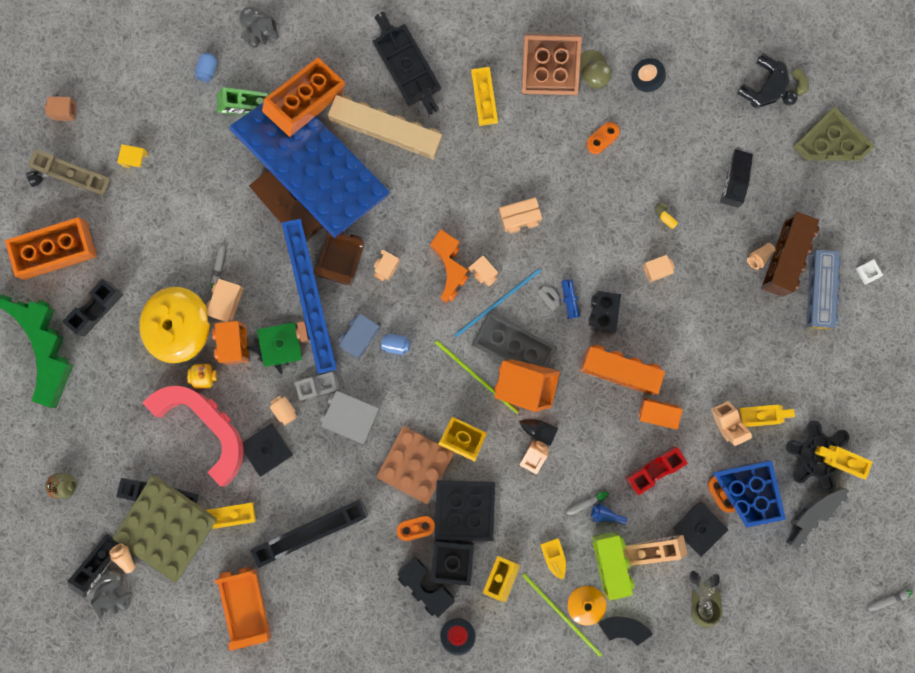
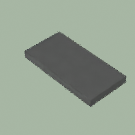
M489 312L472 343V346L502 362L512 359L543 367L548 366L557 349L556 346L492 312Z

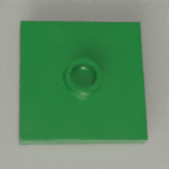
M295 322L257 329L264 368L302 361L299 340L295 331Z

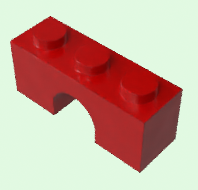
M672 446L626 476L625 479L636 495H641L655 486L658 480L668 474L675 473L687 465L688 462L679 448Z

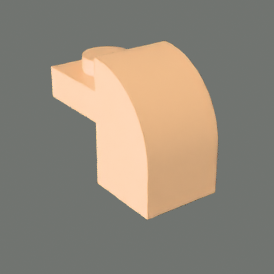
M729 401L711 409L713 417L727 442L730 441L736 446L752 438L751 432L741 423L738 410Z

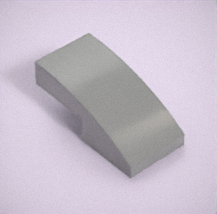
M335 371L295 382L300 401L340 390Z

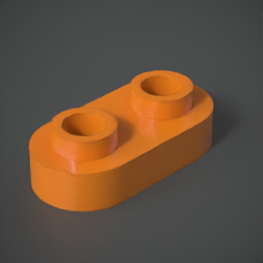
M613 122L605 123L592 134L586 143L588 151L592 154H599L618 138L620 134L618 125ZM612 129L614 133L609 134L607 130ZM598 141L600 145L595 146L593 142Z
M715 476L711 477L708 480L707 488L718 507L727 513L734 512L735 509L731 502L728 506L724 504L725 499H728L721 486L719 489L714 488L715 482L718 481Z
M421 516L403 521L397 527V535L403 541L428 536L433 533L435 522L430 516ZM428 522L429 528H422V523ZM404 527L410 528L409 534L403 532Z

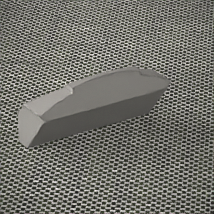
M544 285L537 292L552 311L561 306L560 296L552 287ZM547 293H549L553 297L554 301H552L549 298Z

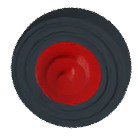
M451 619L441 629V644L452 655L466 654L475 644V630L465 619Z

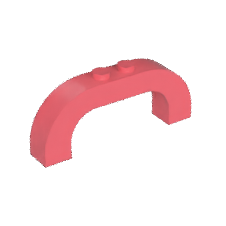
M170 386L154 392L143 402L155 417L160 418L174 406L180 404L189 406L215 433L222 445V454L219 461L207 473L220 486H227L235 478L243 462V442L236 428L230 423L231 418L225 412L221 413L217 409L218 405L211 398L208 400L198 391L186 387Z

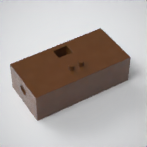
M269 170L249 185L281 224L301 219L306 242L324 228Z

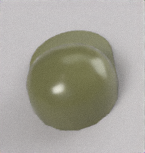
M586 50L581 53L580 73L585 83L595 89L606 86L611 79L612 72L604 56L596 50Z
M699 583V587L695 586L692 590L691 616L699 626L705 628L713 627L722 618L721 595L717 588L711 587L709 583Z

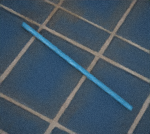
M537 269L534 273H532L525 280L519 283L511 291H509L502 298H500L493 305H491L484 312H482L479 316H477L470 323L464 326L461 330L455 333V337L457 338L465 330L471 327L474 323L480 320L483 316L489 313L497 305H499L506 298H508L515 291H517L524 284H526L529 280H531L538 273H540L541 270Z

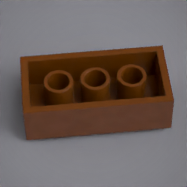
M796 212L785 219L775 247L776 250L773 253L761 287L762 290L781 297L797 291L800 285V274L804 272L807 262H805L806 257L813 248L811 242L819 231V226H817L819 219L800 212Z

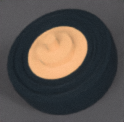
M654 58L641 60L632 70V82L642 92L655 91L663 85L666 79L665 67L659 60Z

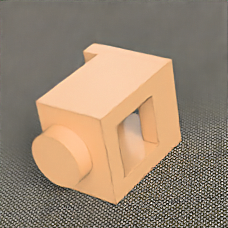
M382 249L381 255L383 257L382 259H377L374 265L376 269L373 276L381 281H384V279L389 281L400 260Z
M484 256L480 257L468 268L470 273L475 272L474 277L479 283L484 282L486 285L491 286L497 280L498 272Z

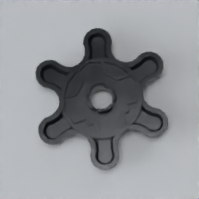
M810 421L807 424L809 435L807 441L801 443L791 440L786 444L787 452L798 456L801 463L800 467L793 472V479L797 483H804L809 477L815 476L820 480L823 491L832 492L836 487L834 474L840 469L830 466L823 461H817L815 450L817 446H823L828 449L829 445L842 448L849 441L850 436L846 430H838L833 436L828 437L822 432V426L818 421Z

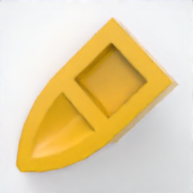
M559 538L541 543L540 546L549 569L556 577L562 580L566 572V559Z

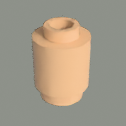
M278 396L271 401L272 406L270 409L280 423L283 422L284 425H287L297 418L296 410L286 397L281 398V396Z

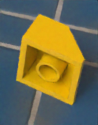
M451 417L439 445L475 461L487 433Z

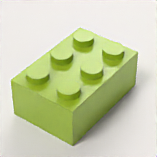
M615 532L591 536L604 595L609 600L633 596L632 589H635L633 578L628 574L630 563L628 557H625L623 550L626 549L623 537L621 538Z

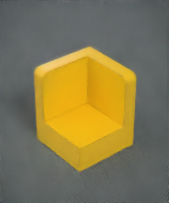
M121 144L117 163L126 168L131 166L141 167L143 156L148 157L149 153L143 148Z

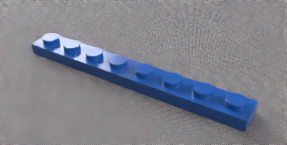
M297 219L283 222L282 227L317 373L337 370L302 221Z

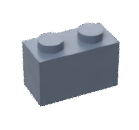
M359 314L358 317H353L349 324L351 328L347 333L344 332L339 339V342H341L339 346L358 359L362 357L381 328L362 314Z

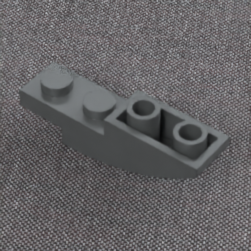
M838 487L832 492L821 494L808 503L791 521L797 528L786 543L797 550L799 547H803L807 542L809 533L817 528L818 520L828 522V520L830 521L836 515L835 510L846 501L849 490Z

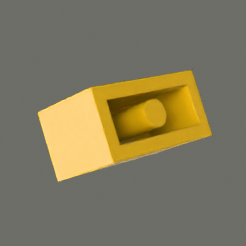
M497 556L483 594L506 602L521 565Z

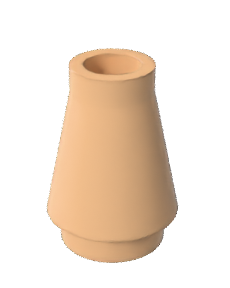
M766 243L750 253L747 262L756 270L763 268L776 249L771 243Z
M118 544L110 550V559L121 567L125 573H130L136 568L128 546Z

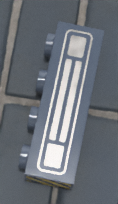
M815 250L810 253L806 328L829 330L836 328L839 318L838 314H836V309L839 304L837 288L840 285L838 269L841 266L839 251Z

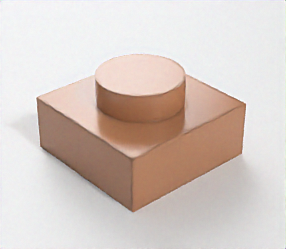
M305 321L298 322V328L295 329L297 338L303 343L310 342Z

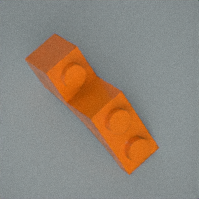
M440 229L431 242L430 248L439 255L446 269V285L440 300L447 304L449 300L453 302L458 294L457 288L459 285L463 286L469 277L467 276V269L450 259L451 257L455 258L461 249L458 247L460 242Z

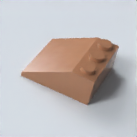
M524 33L522 94L578 95L582 41L580 34Z

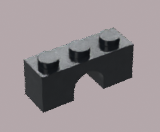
M101 279L89 292L92 295L91 299L83 307H75L62 321L76 335L85 337L124 295L107 280Z
M414 556L398 571V580L404 587L408 586L412 590L411 594L418 602L421 600L426 605L424 608L431 616L435 615L439 618L455 602V598L442 584L433 591H428L422 586L421 579L428 573V569Z

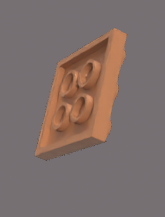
M403 426L376 478L428 504L436 489V480H440L454 452Z

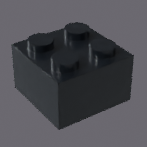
M435 540L431 582L470 586L474 543Z

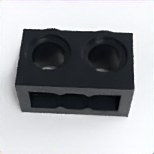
M598 291L596 296H592L591 307H594V312L590 314L588 325L592 326L591 331L616 333L621 294ZM602 298L609 300L610 306L608 308L601 305ZM599 317L607 319L605 327L599 325Z

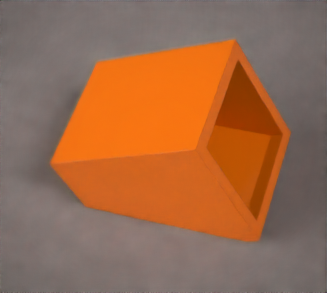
M512 359L502 362L499 368V380L495 385L496 393L494 398L533 412L552 408L560 376L559 370Z

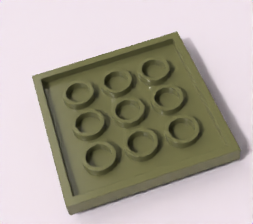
M153 475L114 535L113 540L128 546L130 552L176 583L218 519L162 479Z

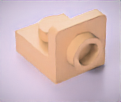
M532 440L520 462V466L537 474L548 456L549 448L541 441Z

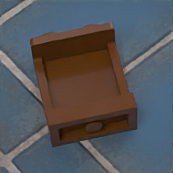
M327 231L318 266L314 268V275L352 286L365 243L361 240L360 236L351 234L349 237L343 235L344 232L334 238Z

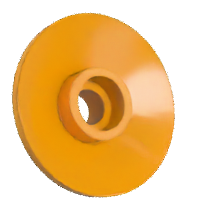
M578 587L569 596L568 612L577 623L593 625L599 622L606 612L605 597L595 587ZM586 603L591 604L589 610L584 609Z

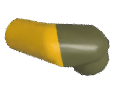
M660 202L658 206H655V213L671 229L675 228L678 221L666 212L668 209L667 205Z

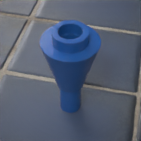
M600 503L592 508L591 517H593V522H616L622 525L627 523L626 517L616 515V513Z

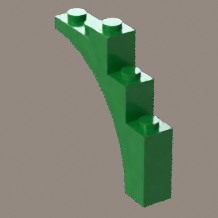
M0 294V308L10 314L21 325L34 350L37 376L32 402L49 408H57L73 365L68 363L69 359L57 356L64 337L58 335L59 331L48 328L55 309L49 307L50 303L38 300V303L30 301L29 304L18 300L16 304L11 302V297Z

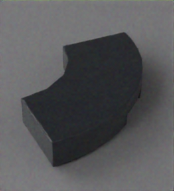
M615 616L598 623L610 641L615 638H626L638 646L653 635L641 622L628 617Z

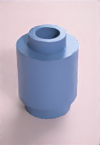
M208 52L199 55L195 68V78L204 82H210L213 79L218 63L215 55Z
M389 333L388 335H383L381 349L387 353L404 355L405 352H409L410 341L407 340V336Z

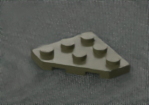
M835 107L793 146L805 160L860 161L875 147Z

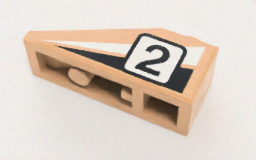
M684 535L627 545L626 549L623 550L625 557H628L630 566L680 560L688 555Z

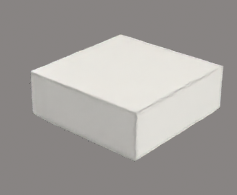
M874 259L856 268L865 285L883 276Z

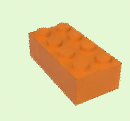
M317 57L264 98L262 112L291 137L333 103L336 95H342L345 81Z
M80 217L5 240L14 275L23 280L97 257L88 223Z
M595 344L585 349L579 371L650 395L659 394L665 371L660 370L661 366L653 363L645 365L642 364L641 359L635 357L627 359L623 357V353L617 351L606 352L604 347Z

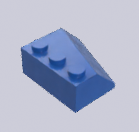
M765 460L713 472L745 527L786 520L772 461Z

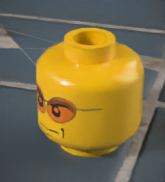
M194 364L191 369H188V384H191L194 389L211 388L213 382L217 381V370H213L211 364Z

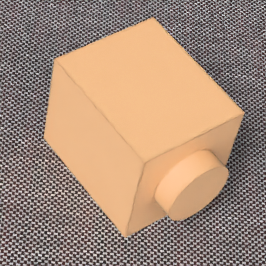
M667 255L642 265L649 283L673 274V269L675 268L672 259H668Z

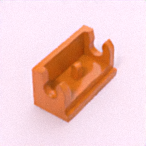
M642 397L638 415L639 421L678 430L683 409L678 405Z

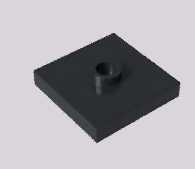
M273 423L243 442L244 453L260 477L293 456Z
M701 501L673 527L679 535H684L685 542L700 557L728 531L725 525Z

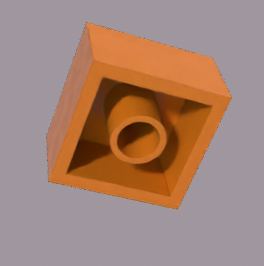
M240 321L214 323L215 329L212 330V334L217 348L214 349V355L218 363L229 365L250 362L249 350L247 349L246 324Z

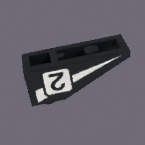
M734 149L720 203L737 208L744 203L749 186L753 154Z
M106 534L67 581L68 587L83 598H86L101 579V575L105 573L111 564L110 550L119 543L113 540V537Z

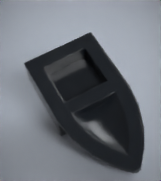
M536 419L519 421L521 427L528 435L551 446L558 430L557 427Z

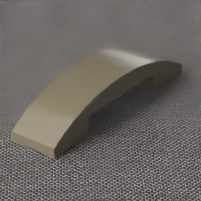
M34 149L28 167L102 196H104L110 182V178L83 169L38 149Z

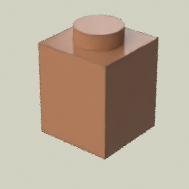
M47 97L45 113L52 120L75 121L76 102L70 97Z

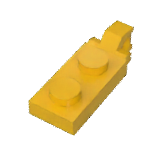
M783 405L738 408L741 423L745 427L785 423L784 418L795 417L794 409L783 410Z
M829 445L828 449L823 446H817L815 450L816 454L825 457L823 462L866 480L873 463L871 460L838 446Z

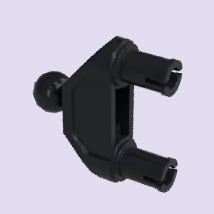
M762 53L756 64L770 71L771 75L761 91L756 92L743 83L737 92V95L750 101L751 106L754 108L773 104L780 97H782L783 103L788 106L795 104L798 99L795 91H785L789 84L786 64L781 60L775 61L765 55V53Z

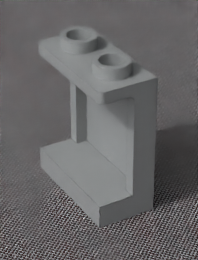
M336 391L335 394L332 393L328 400V404H330L328 411H324L320 422H322L321 427L361 444H366L380 408L339 391Z

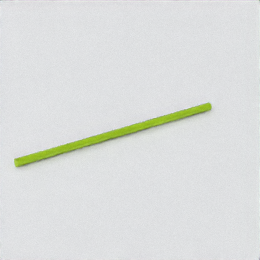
M438 340L435 342V344H437L443 351H445L450 357H452L458 364H460L465 370H467L473 377H475L480 383H482L488 390H490L495 395L496 392L490 385H488L482 378H480L475 372H473L467 365H465L460 359H458ZM502 401L516 414L519 413V411L512 404Z
M524 573L522 575L524 579L547 601V603L570 625V627L593 649V651L599 657H601L602 653L585 637V635Z

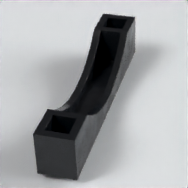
M360 498L256 546L250 551L257 567L260 568L314 541L364 520L369 515Z

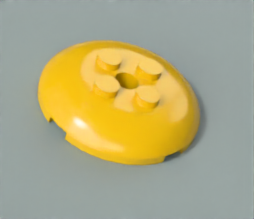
M167 287L153 294L145 303L139 319L140 337L149 353L166 363H180L195 357L204 347L210 330V323H208L206 313L208 311L204 302L193 291L183 287Z

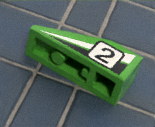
M222 87L217 93V112L247 114L264 102V98L271 93Z

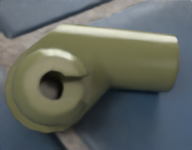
M798 67L791 74L799 84L795 88V92L802 96L809 90V79Z

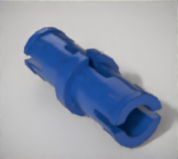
M573 279L562 281L563 302L566 303L568 319L580 317L577 305L578 296L575 295Z

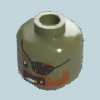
M70 473L53 474L45 483L46 492L54 499L69 498L77 488V481Z

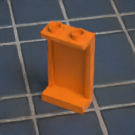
M250 566L238 569L239 573L231 574V571L220 573V577L214 580L215 584H218L229 632V651L268 642L271 639L256 568L250 569Z

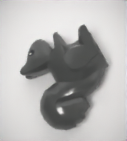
M247 7L241 11L240 23L246 28H252L251 32L242 35L241 39H244L250 46L257 47L259 41L265 45L266 36L271 35L273 39H278L277 25L274 18H270L265 14H258V10L253 7Z
M109 569L101 575L100 583L102 585L95 591L94 597L91 600V605L99 618L106 616V611L111 609L113 614L118 613V608L126 611L129 608L130 598L133 595L132 592L122 596L118 595L116 590L122 585L123 577L118 570Z

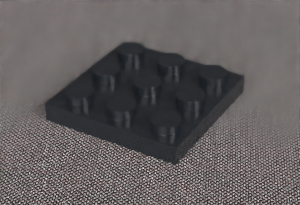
M436 480L434 539L493 541L495 482Z

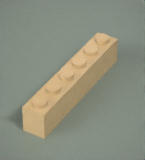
M335 96L328 114L330 121L435 160L442 142L440 131L434 128L426 129L415 121H412V123L407 122L405 118L399 115L391 116L380 108L375 110L370 108V105L367 103L352 101L353 99L348 96Z

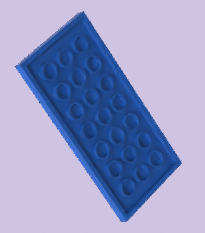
M262 103L230 125V130L334 238L390 194V191L317 116L289 137L262 112Z

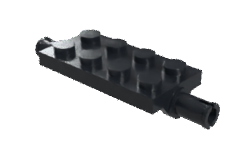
M380 12L381 17L378 13L374 19L377 21L382 32L378 38L372 40V43L407 106L409 107L422 101L429 115L433 114L432 111L435 113L439 110V107L431 95L440 91L441 86L406 24L394 27L389 22L385 12Z

